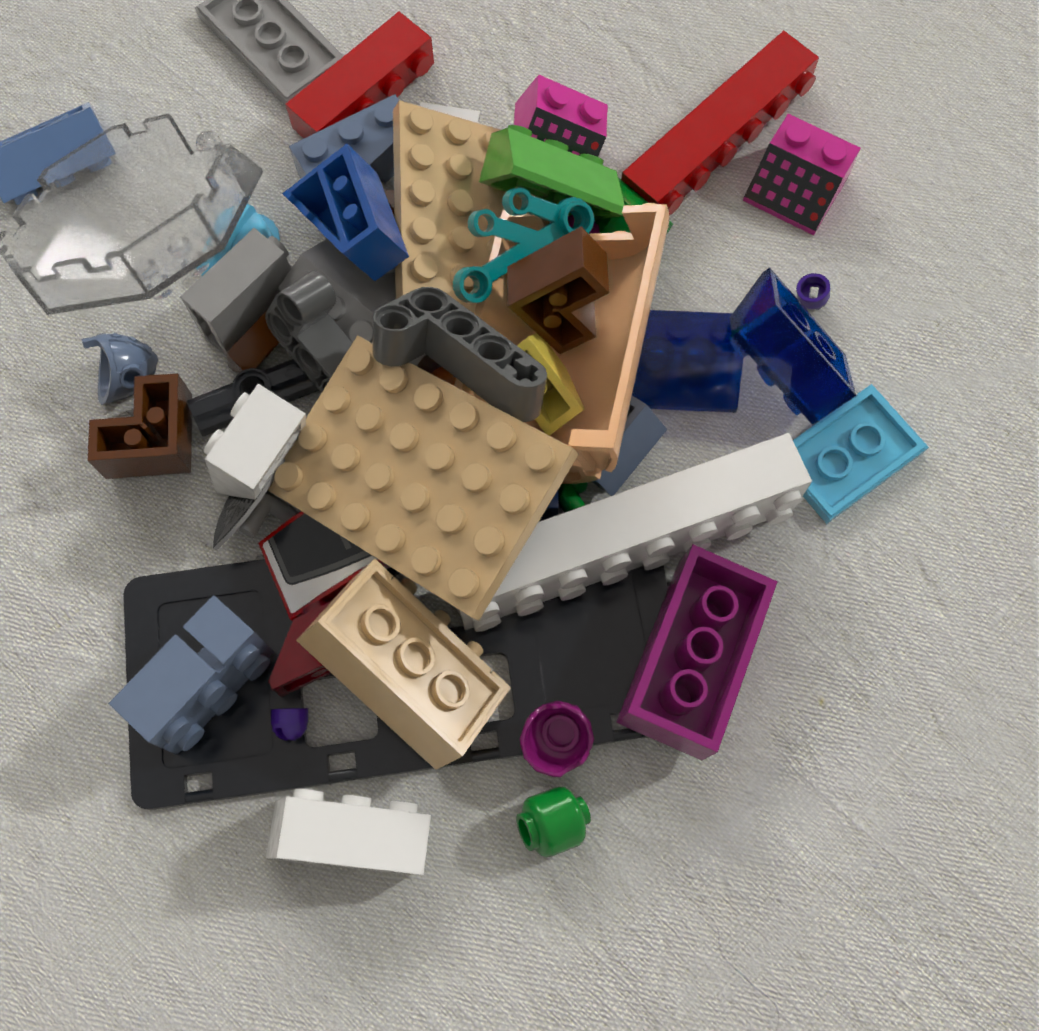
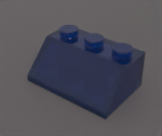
M770 267L766 269L730 316L732 335L729 339L735 350L742 357L745 358L749 355L757 364L756 368L759 375L768 386L776 385L784 393L783 399L789 409L795 415L802 413L813 425L856 396L847 357Z
M650 310L632 396L645 403L650 409L736 413L744 359V314Z

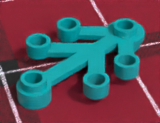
M520 187L510 189L504 194L502 199L504 210L512 216L529 213L551 223L537 231L498 218L489 209L474 211L468 218V229L471 234L476 237L492 235L517 244L481 267L472 266L460 269L453 279L455 295L466 303L482 302L489 297L492 291V282L506 274L509 265L581 226L589 234L594 225V214L591 207L585 201L576 197L566 198L558 204H554L531 196L527 189ZM515 194L519 195L522 200V206L519 210L513 204ZM569 212L574 217V225L572 226V228L568 224ZM481 215L488 222L485 231H482L478 226V219ZM467 277H470L474 284L473 290L470 293L464 289V280Z

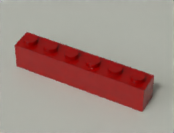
M783 30L622 172L621 180L648 203L667 204L669 216L672 215L692 189L694 191L701 189L708 181L712 171L719 165L725 167L734 158L742 144L753 142L771 118L776 120L781 117L792 99L797 95L802 97L810 90L816 80L814 72L819 57Z

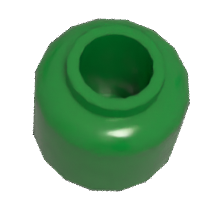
M554 787L526 798L522 805V813L516 816V822L520 837L529 851L535 850L540 856L552 857L578 847L583 843L586 837V825L591 822L589 808L581 796L575 797L566 787Z

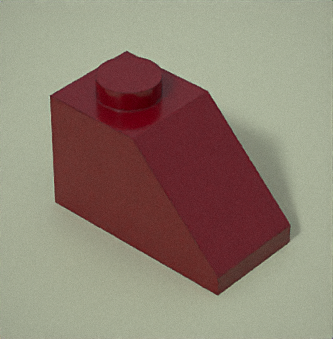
M327 600L310 604L303 609V615L293 619L269 679L272 690L280 697L331 674L328 669L296 641L330 604Z

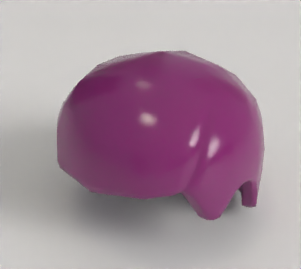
M562 701L548 702L536 708L527 717L520 736L523 758L535 772L551 777H562L567 772L583 765L590 755L594 742L590 719L577 705Z

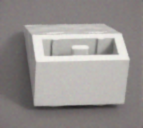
M257 384L250 395L244 392L238 398L230 413L234 417L224 432L218 429L205 446L204 453L207 454L205 462L214 489L219 494L255 500L297 440L300 431L306 426V413L260 384Z

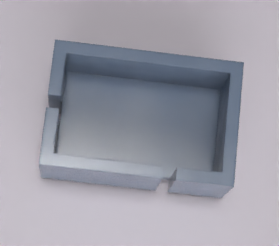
M214 595L183 626L185 630L204 646L198 654L175 634L108 703L146 741L176 755L181 750H189L202 738L205 732L203 727L215 714L217 716L222 715L234 704L238 697L236 692L248 679L250 681L255 680L267 669L270 664V659L268 658L274 653L249 626Z

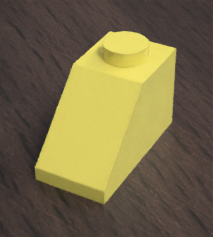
M536 333L528 336L517 346L541 363L546 369L547 379L542 410L535 421L544 433L550 436L585 408L565 365L550 345Z

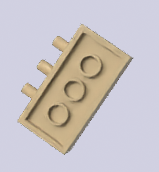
M373 559L349 581L296 641L437 770L465 754L511 687L480 658L483 654V648L479 643L470 641L466 645L447 627L450 623V617L445 611L437 610L433 614L414 596L417 586L412 580L405 578L399 582L376 559Z

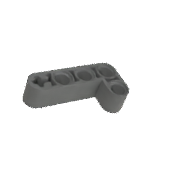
M311 271L275 296L265 314V319L274 337L322 393L352 345V342L328 314L336 302V294L332 285L321 273Z
M434 287L417 288L375 310L373 315L372 352L377 362L391 367L402 366L426 354L497 409L522 422L535 420L540 415L547 379V372L544 366L444 291Z

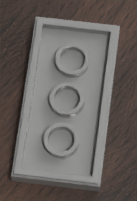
M205 0L195 7L198 17L284 105L343 57L288 0Z

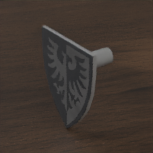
M275 472L255 500L235 496L228 497L217 522L213 549L217 551L238 528L246 536L255 538L268 513L283 523L295 515L296 510L268 491L274 481Z

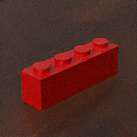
M398 11L285 104L292 128L301 137L306 138L394 94L399 97L404 88L416 78L425 75L434 64L432 38Z

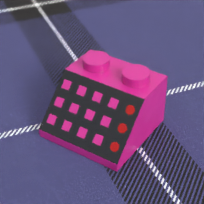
M538 74L515 103L514 125L531 130V137L543 142L547 139L562 142L568 145V152L578 156L580 154H590L598 157L607 137L608 105Z
M787 114L769 143L743 201L814 236L847 181L861 148L791 114Z

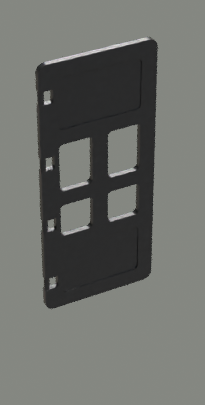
M265 559L140 576L132 579L126 585L123 601L127 683L175 634L198 654L204 646L185 630L183 626L213 595L249 626L274 651L268 658L270 659V664L267 669L255 680L250 681L248 679L236 692L238 697L234 704L222 715L217 716L215 714L203 727L205 732L202 738L187 751L181 750L176 755L164 748L155 746L146 741L128 723L131 797L140 808L156 810L199 802L218 801L434 769L378 716V733L374 738L368 740L310 747L307 744L306 732L302 737L294 741L282 740L275 735L271 726V709L304 708L303 687L280 697L272 690L269 683L292 621L288 616ZM664 565L651 570H645L644 566L627 571L628 576L614 584L603 585L602 581L585 587L586 592L573 599L562 601L560 596L543 602V608L529 615L518 616L517 612L500 618V624L485 631L476 632L475 628L465 630L464 626L449 628L466 645L470 641L479 643L483 648V654L480 657L497 654L506 657L510 674L514 714L506 720L487 722L479 732V734L497 732L499 747L472 751L470 745L462 757L441 768L523 756L520 736L527 717L539 706L553 701L577 705L590 719L594 736L593 746L624 740L649 738L629 728L613 730L610 715L620 714L667 593L668 586ZM392 567L387 569L393 577L400 573ZM331 673V674H329V675H327V676H325V677H322V678H320V679H318V680L329 679V678H336V677ZM355 752L356 768L330 771L329 756ZM212 773L213 789L188 792V776Z

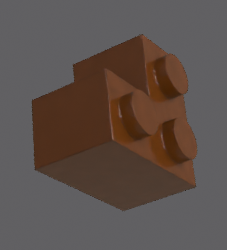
M582 226L507 267V306L559 354L596 337L594 301L609 294L607 253Z
M176 373L135 376L133 417L89 420L87 461L105 479L191 473L192 413L187 400L192 399V393L180 375Z

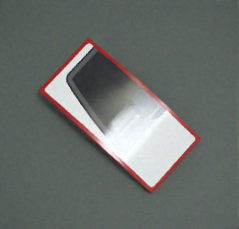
M302 511L258 542L292 622L293 619L303 615V609L310 604L321 600H327L328 603L331 602L349 581L373 559H376L384 568H390L384 562Z

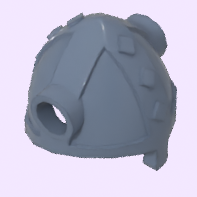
M102 333L81 339L84 348L100 347L98 400L101 405L132 396L134 394L135 376L154 375L156 372L158 356L148 344H143L133 336Z

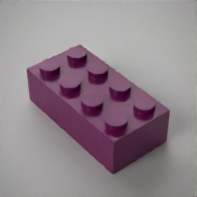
M692 544L677 564L616 723L701 761L718 753L778 581Z

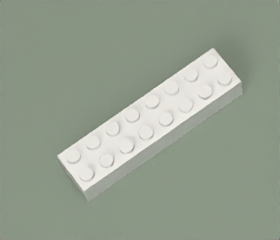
M790 433L538 522L480 620L478 621L457 609L464 629L475 628L476 632L488 630L500 624V618L515 612L518 613V616L529 615L543 608V602L560 596L562 601L573 599L586 592L585 587L602 581L603 585H610L628 576L627 571L644 566L645 570H651L660 567L670 560L669 556L682 551L687 552L692 544L707 549L711 546L710 541L726 536L728 540L737 539L751 532L753 525L767 521L769 525H775L793 516L792 511L797 504L803 501L802 496L812 483V479Z

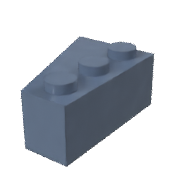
M396 94L290 145L289 148L300 179L345 144H348L378 173L380 181L386 184L394 176L393 109L399 101Z

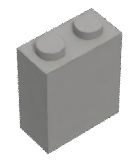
M255 228L180 296L202 336L225 356L229 349L270 307L275 296L281 292L278 287L292 268L286 258L289 252L285 246L274 236L266 238Z

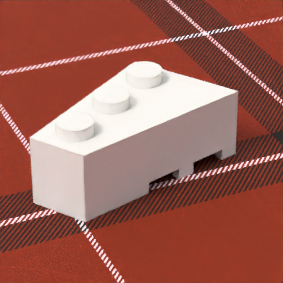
M295 789L293 797L286 796L275 801L266 859H282L311 864L424 875L431 815L417 813L418 804L390 801L389 809L370 807L371 798L354 795H343L342 803L323 801L324 792L309 789Z

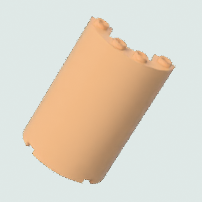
M645 203L643 205L623 206L622 214L629 227V233L615 231L613 233L589 234L607 253L609 294L594 301L595 338L562 354L553 349L565 365L585 408L550 435L574 448L579 454L562 484H577L598 480L601 477L602 470L605 469V471L612 472L617 465L669 225L667 204ZM502 210L500 217L501 219L537 231L549 224V221L529 213L512 216L505 210ZM495 237L489 261L517 243ZM507 273L493 281L489 297L477 303L474 314L515 345H518L528 336L536 334V332L507 306ZM456 378L455 387L486 402ZM535 420L524 422L544 433Z

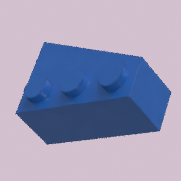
M345 144L282 193L343 255L374 281L409 257L378 173L348 144Z

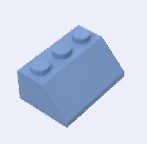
M89 102L0 141V198L3 203L14 200L16 205L25 203L38 196L36 189L43 185L51 183L53 188H57L74 180L75 177L72 174L74 171L87 166L91 172L111 163L108 156L114 154L115 151Z

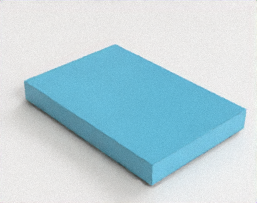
M872 384L793 440L812 479V483L803 497L826 524L910 464L929 448Z

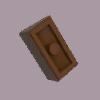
M267 310L227 352L228 367L232 371L240 373L245 369H256L279 344V341L274 337L266 323L265 314Z

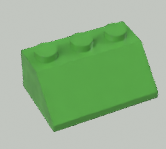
M508 125L505 129L491 133L479 179L480 183L504 192L514 188H525L530 192L531 196L554 204H558L566 198H580L591 207L594 220L623 216L622 211L625 204L617 171L603 166V159L590 154H580L578 156L568 152V145L550 139L543 142L531 137V130L518 125Z

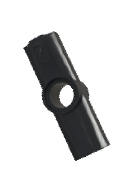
M291 359L263 371L254 368L245 369L237 374L233 383L187 400L198 429L202 437L216 432L218 429L221 430L228 427L234 418L230 413L238 398L244 392L251 394L257 384H260L288 403L319 391V389L295 360Z

